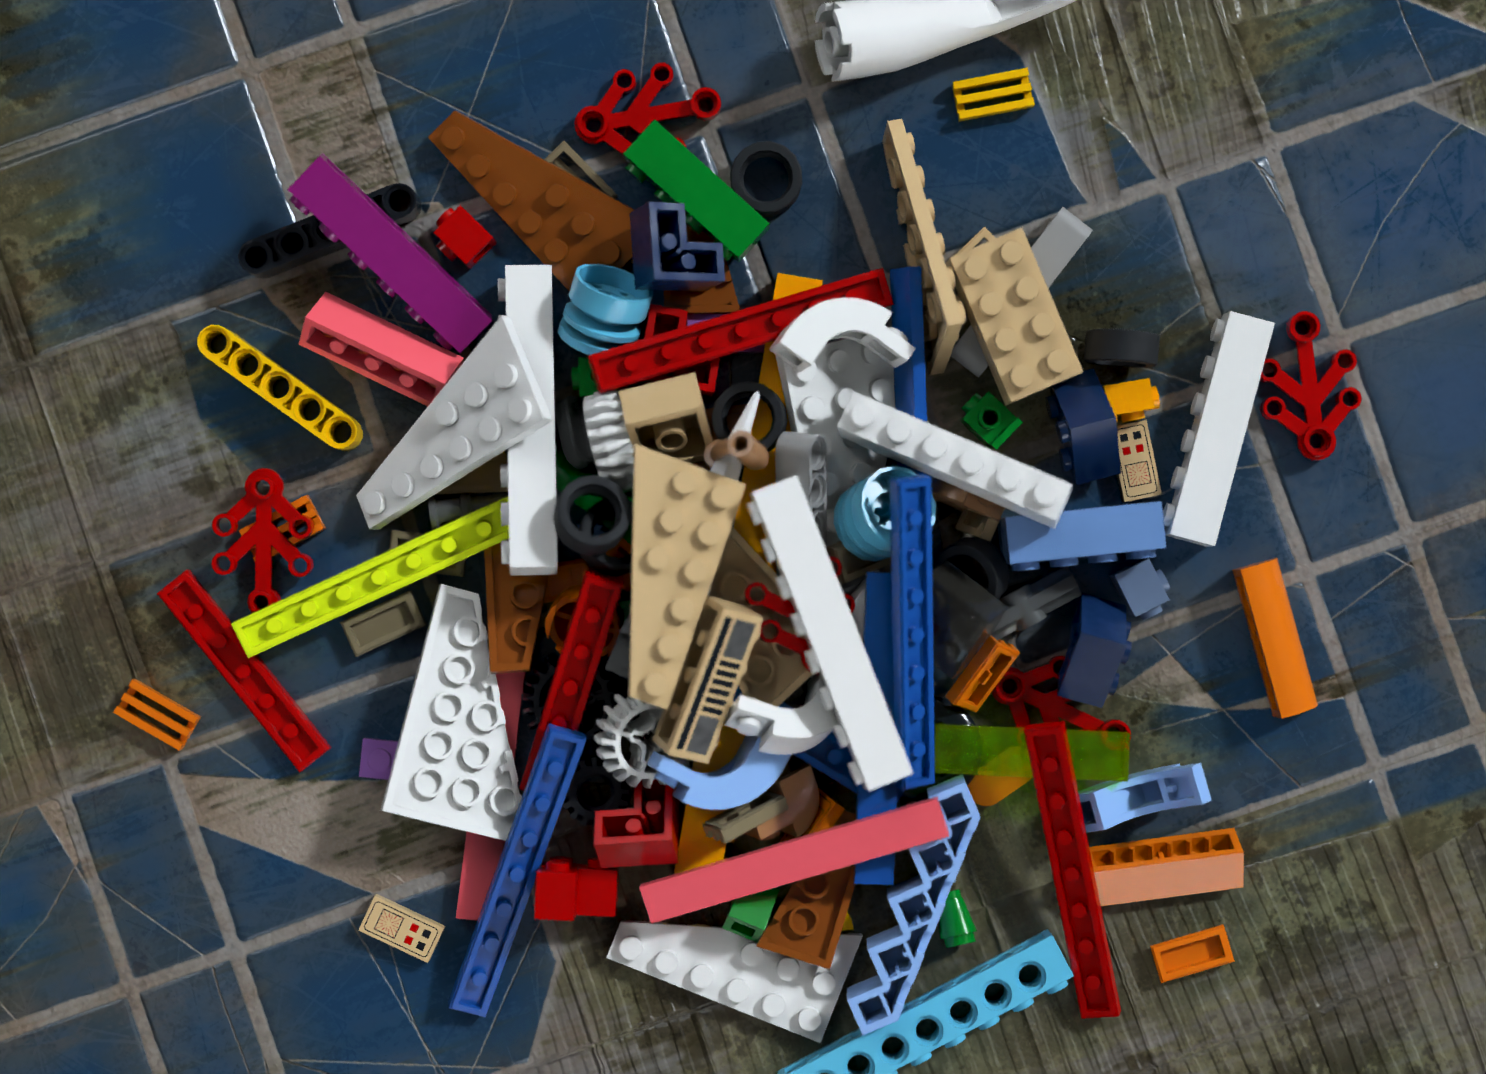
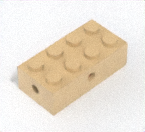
M1022 227L949 258L946 266L951 267L953 270L955 288L1005 406L1073 378L1083 372Z

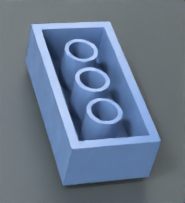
M1162 501L1063 511L1055 529L1023 515L1003 517L997 525L1000 551L1006 560V564H1011L1012 571L1040 569L1039 561L1049 560L1050 567L1079 565L1078 557L1087 556L1088 563L1117 561V553L1123 552L1126 553V560L1156 557L1155 549L1166 548Z

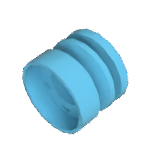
M602 264L581 265L576 269L568 295L571 302L566 303L563 311L564 317L561 319L557 332L560 338L570 347L587 355L635 342L640 337L642 331L640 322L646 318L654 291L635 290L634 274L626 270Z
M897 466L879 469L867 478L852 485L840 495L834 508V526L839 540L849 552L860 559L879 561L891 557L890 479L918 476V474L908 468ZM931 491V511L933 527V524L936 520V503Z

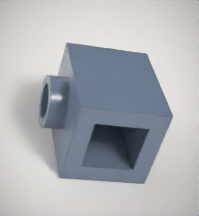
M1141 559L1109 575L1122 604L1126 605V612L1129 617L1140 615L1142 620L1148 619L1162 612L1161 604L1170 600L1166 591L1170 590L1169 583L1160 569L1155 571L1150 559Z

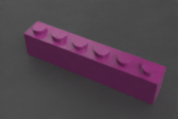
M324 153L287 189L293 195L289 199L291 203L304 215L307 216L311 212L322 222L318 226L319 229L334 243L340 239L351 250L347 255L357 266L363 270L369 267L379 276L376 281L377 284L388 295L394 297L398 294L408 304L405 310L414 320L420 324L426 321L436 330L433 334L434 338L445 349L450 351L454 347L461 353L492 321V314Z

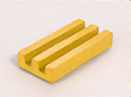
M1028 67L954 81L952 89L959 122L1033 108L1035 102L1031 93L1032 87L1031 82L1029 83ZM1020 80L1021 83L1019 85L962 95L961 92L963 90ZM1023 93L1024 98L1022 100L965 110L964 104Z

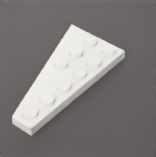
M501 315L356 495L369 529L379 530L553 420L510 317Z
M621 920L606 958L821 1043L863 935L862 933H841L831 968L826 969L756 947L758 942L732 933L719 926L668 924L667 922L651 924L650 921Z

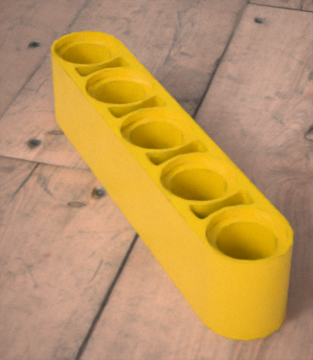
M209 325L200 331L197 345L199 351L206 358L326 444L342 451H350L361 443L363 430L357 420L240 336L220 325ZM224 334L227 340L226 347L222 352L215 354L211 349V342L215 336ZM250 356H254L257 359L258 368L252 375L245 376L242 371L243 361ZM285 378L289 383V391L284 397L276 398L273 394V385L277 380ZM316 400L320 405V414L316 419L308 421L303 414L304 407L308 402ZM346 422L352 429L351 437L344 443H338L335 439L334 431L339 424Z

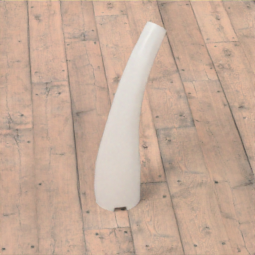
M847 0L824 3L818 8L815 23L823 22V40H815L816 54L823 74H832V82L896 72L1006 31L1077 0Z

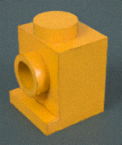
M1150 378L1102 386L1116 416V422H1118L1117 416H1121L1122 422L1145 419L1144 412L1160 408L1159 393L1156 386L1151 387Z

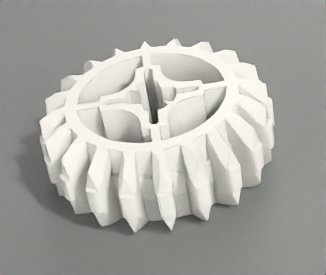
M615 389L600 394L594 392L593 395L584 398L582 407L598 476L609 478L621 486L625 493L631 492L634 469L633 447L625 425L619 392Z
M614 694V699L618 703L614 708L608 705L603 706V710L609 716L607 719L596 720L597 726L604 730L594 735V740L601 745L596 749V753L601 759H605L603 767L608 772L613 771V777L616 780L622 782L626 779V783L631 787H636L643 780V786L650 789L657 772L656 769L647 765L653 751L657 753L662 751L661 755L679 764L681 763L683 766H690L688 759L671 756L664 752L652 741V735L648 739L644 737V741L638 737H643L645 733L649 735V731L655 733L664 708L629 696L624 699L619 694ZM641 712L640 717L633 721H630L635 715ZM621 736L626 737L630 741L629 751L631 756L629 761L623 758L621 752ZM658 780L660 785H665V783Z

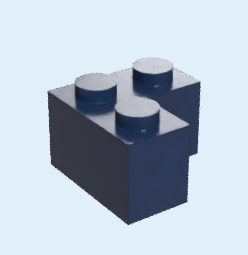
M647 202L629 213L635 290L707 291L725 282L723 244L687 242L684 203Z
M1094 368L1085 370L1073 378L1051 386V395L1045 397L1049 417L1051 419L1057 418L1058 420L1056 421L1057 434L1061 444L1064 443V448L1059 449L1063 470L1071 471L1076 485L1121 474L1116 416Z
M1082 593L1070 623V644L1058 674L1057 696L1103 708L1107 695L1113 696L1119 682V673H1116L1120 663H1127L1132 642L1127 641L1131 622L1126 621V605Z

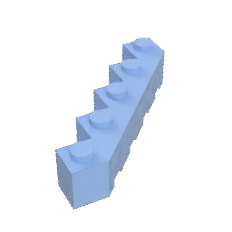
M963 774L927 788L929 799L938 796L948 827L949 837L908 848L920 875L887 888V898L899 925L867 938V950L878 975L847 987V1002L862 1035L899 1020L911 985L915 981L925 956L924 953L930 938L934 934L945 907L947 896L952 884L955 882L973 832H975L981 818Z

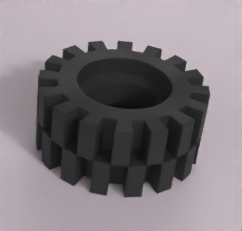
M590 756L578 761L563 803L565 810L567 809L570 813L569 816L573 820L577 819L584 826L593 825L594 827L595 811L626 809L631 798V786L626 783V779L622 782L616 780L613 777V771L608 772L603 767L605 759ZM590 777H602L610 784L611 797L605 804L593 806L584 800L581 792L582 785Z

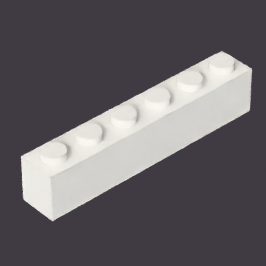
M1229 311L1223 314L1221 319L1217 318L1215 320L1210 335V341L1215 342L1212 355L1205 357L1200 377L1205 378L1201 393L1197 392L1191 405L1190 414L1195 415L1191 430L1186 429L1181 442L1180 451L1185 452L1182 467L1176 466L1171 479L1170 487L1175 489L1172 504L1166 503L1163 510L1166 536L1206 547L1215 546L1275 323Z
M854 391L837 425L840 437L1053 529L1056 528L1071 495L1072 484Z

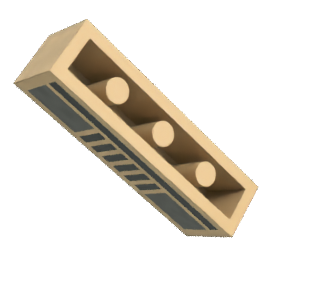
M707 595L668 709L663 710L652 739L668 755L708 764L712 752L717 748L720 731L727 713L733 704V697L740 679L746 673L747 661L754 643L760 636L761 624L764 619L746 605Z

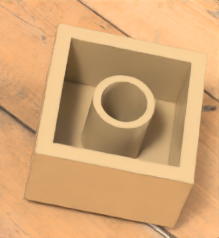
M695 372L619 391L625 425L632 447L633 444H638L689 464L704 460L705 448L713 442Z

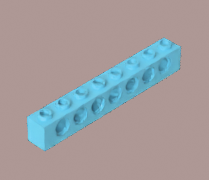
M1046 929L904 1004L898 1021L865 1035H862L858 1028L778 1070L777 1074H898L897 1069L908 1063L911 1066H916L927 1061L932 1056L931 1051L942 1045L945 1048H951L966 1039L965 1033L977 1027L979 1030L990 1028L1000 1021L999 1015L1011 1009L1013 1012L1026 1009L1034 1003L1033 998L1045 991L1047 994H1053L1062 990L1068 985L1067 980L1074 975L1053 935ZM1026 965H1035L1038 968L1037 977L1031 982L1019 980V972ZM992 983L1004 985V993L997 1000H989L984 996L985 989ZM958 1001H966L970 1004V1011L963 1018H955L950 1014L952 1005ZM931 1019L936 1022V1029L931 1035L922 1036L916 1032L917 1024L921 1020ZM889 1037H897L903 1042L901 1049L894 1054H889L882 1050L883 1042ZM855 1055H863L869 1060V1063L864 1070L856 1072L847 1066L848 1061Z

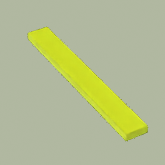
M509 496L494 501L232 622L231 625L247 657L250 658L492 547L502 540L509 539V526H501V502H509Z

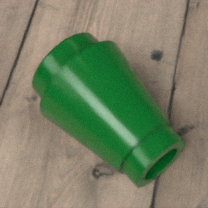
M960 889L949 892L939 919L940 939H944L946 948L976 942L974 932L977 929L964 899L961 897Z

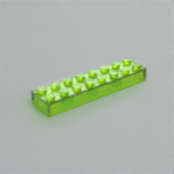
M934 723L935 773L1033 777L1024 734L1025 727ZM1066 729L1076 779L1128 782L1129 732Z

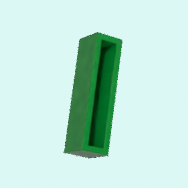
M655 119L623 153L625 161L628 163L625 167L626 171L639 183L642 184L647 180L657 189L653 194L660 202L684 203L686 225L697 235L704 231L714 241L713 243H722L723 257L726 261L732 257L739 263L770 229V223Z

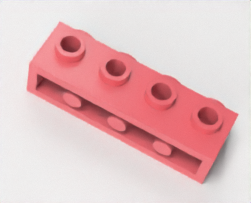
M326 291L306 315L299 340V345L427 407L459 369L464 359Z

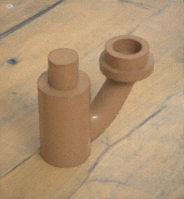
M745 430L736 431L727 439L714 440L707 445L704 451V460L711 468L716 460H720L725 455H733L750 470L765 468L769 459L766 447Z

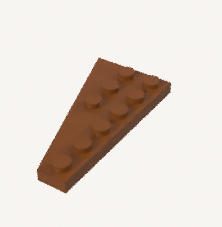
M453 111L428 137L544 265H552L553 275L568 291H570L576 269L581 265L602 264L624 269L633 260L629 213L636 209L616 200L553 163L540 158L524 147L511 142L459 111Z

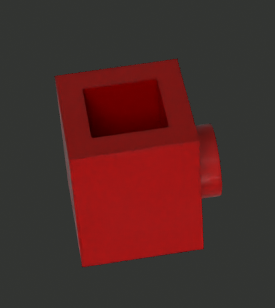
M461 205L455 211L452 208L446 210L436 221L438 228L433 232L441 240L436 247L452 262L458 257L470 270L497 243Z

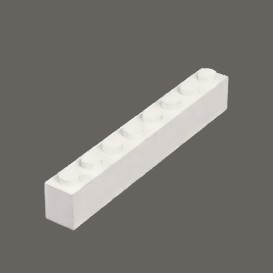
M505 265V278H498V302L506 301V315L502 316L510 317L553 420L506 449L508 450V464H500L501 488H508L509 502H501V526H509V540L501 541L502 564L510 565V575H557V533L553 521L556 507L552 265Z
M797 475L750 493L749 496L752 502L746 503L748 513L754 526L758 524L762 526L766 539L760 541L764 554L769 563L775 561L781 575L775 578L778 590L783 600L790 598L795 613L789 615L791 623L798 637L804 635L810 649L804 652L805 659L812 674L819 672L824 687L818 689L826 711L833 709L838 724L833 726V730L840 747L844 748L847 746L853 761L847 763L855 785L862 783L865 790L871 791L913 774Z

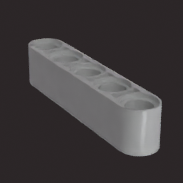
M1064 207L1059 210L1031 246L1048 288L1093 231ZM970 325L954 346L951 357L979 378L988 367V363L972 325Z
M784 431L780 434L776 444V483L797 475L826 548V441L820 435ZM776 565V574L781 576Z

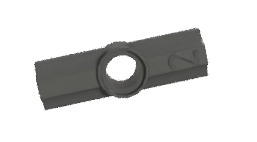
M1064 566L1032 584L1026 583L1001 596L999 602L965 619L964 622L980 649L989 635L996 640H1001L1004 636L1014 631H1023L1045 619L1047 613L1082 594L1074 576L1067 566Z

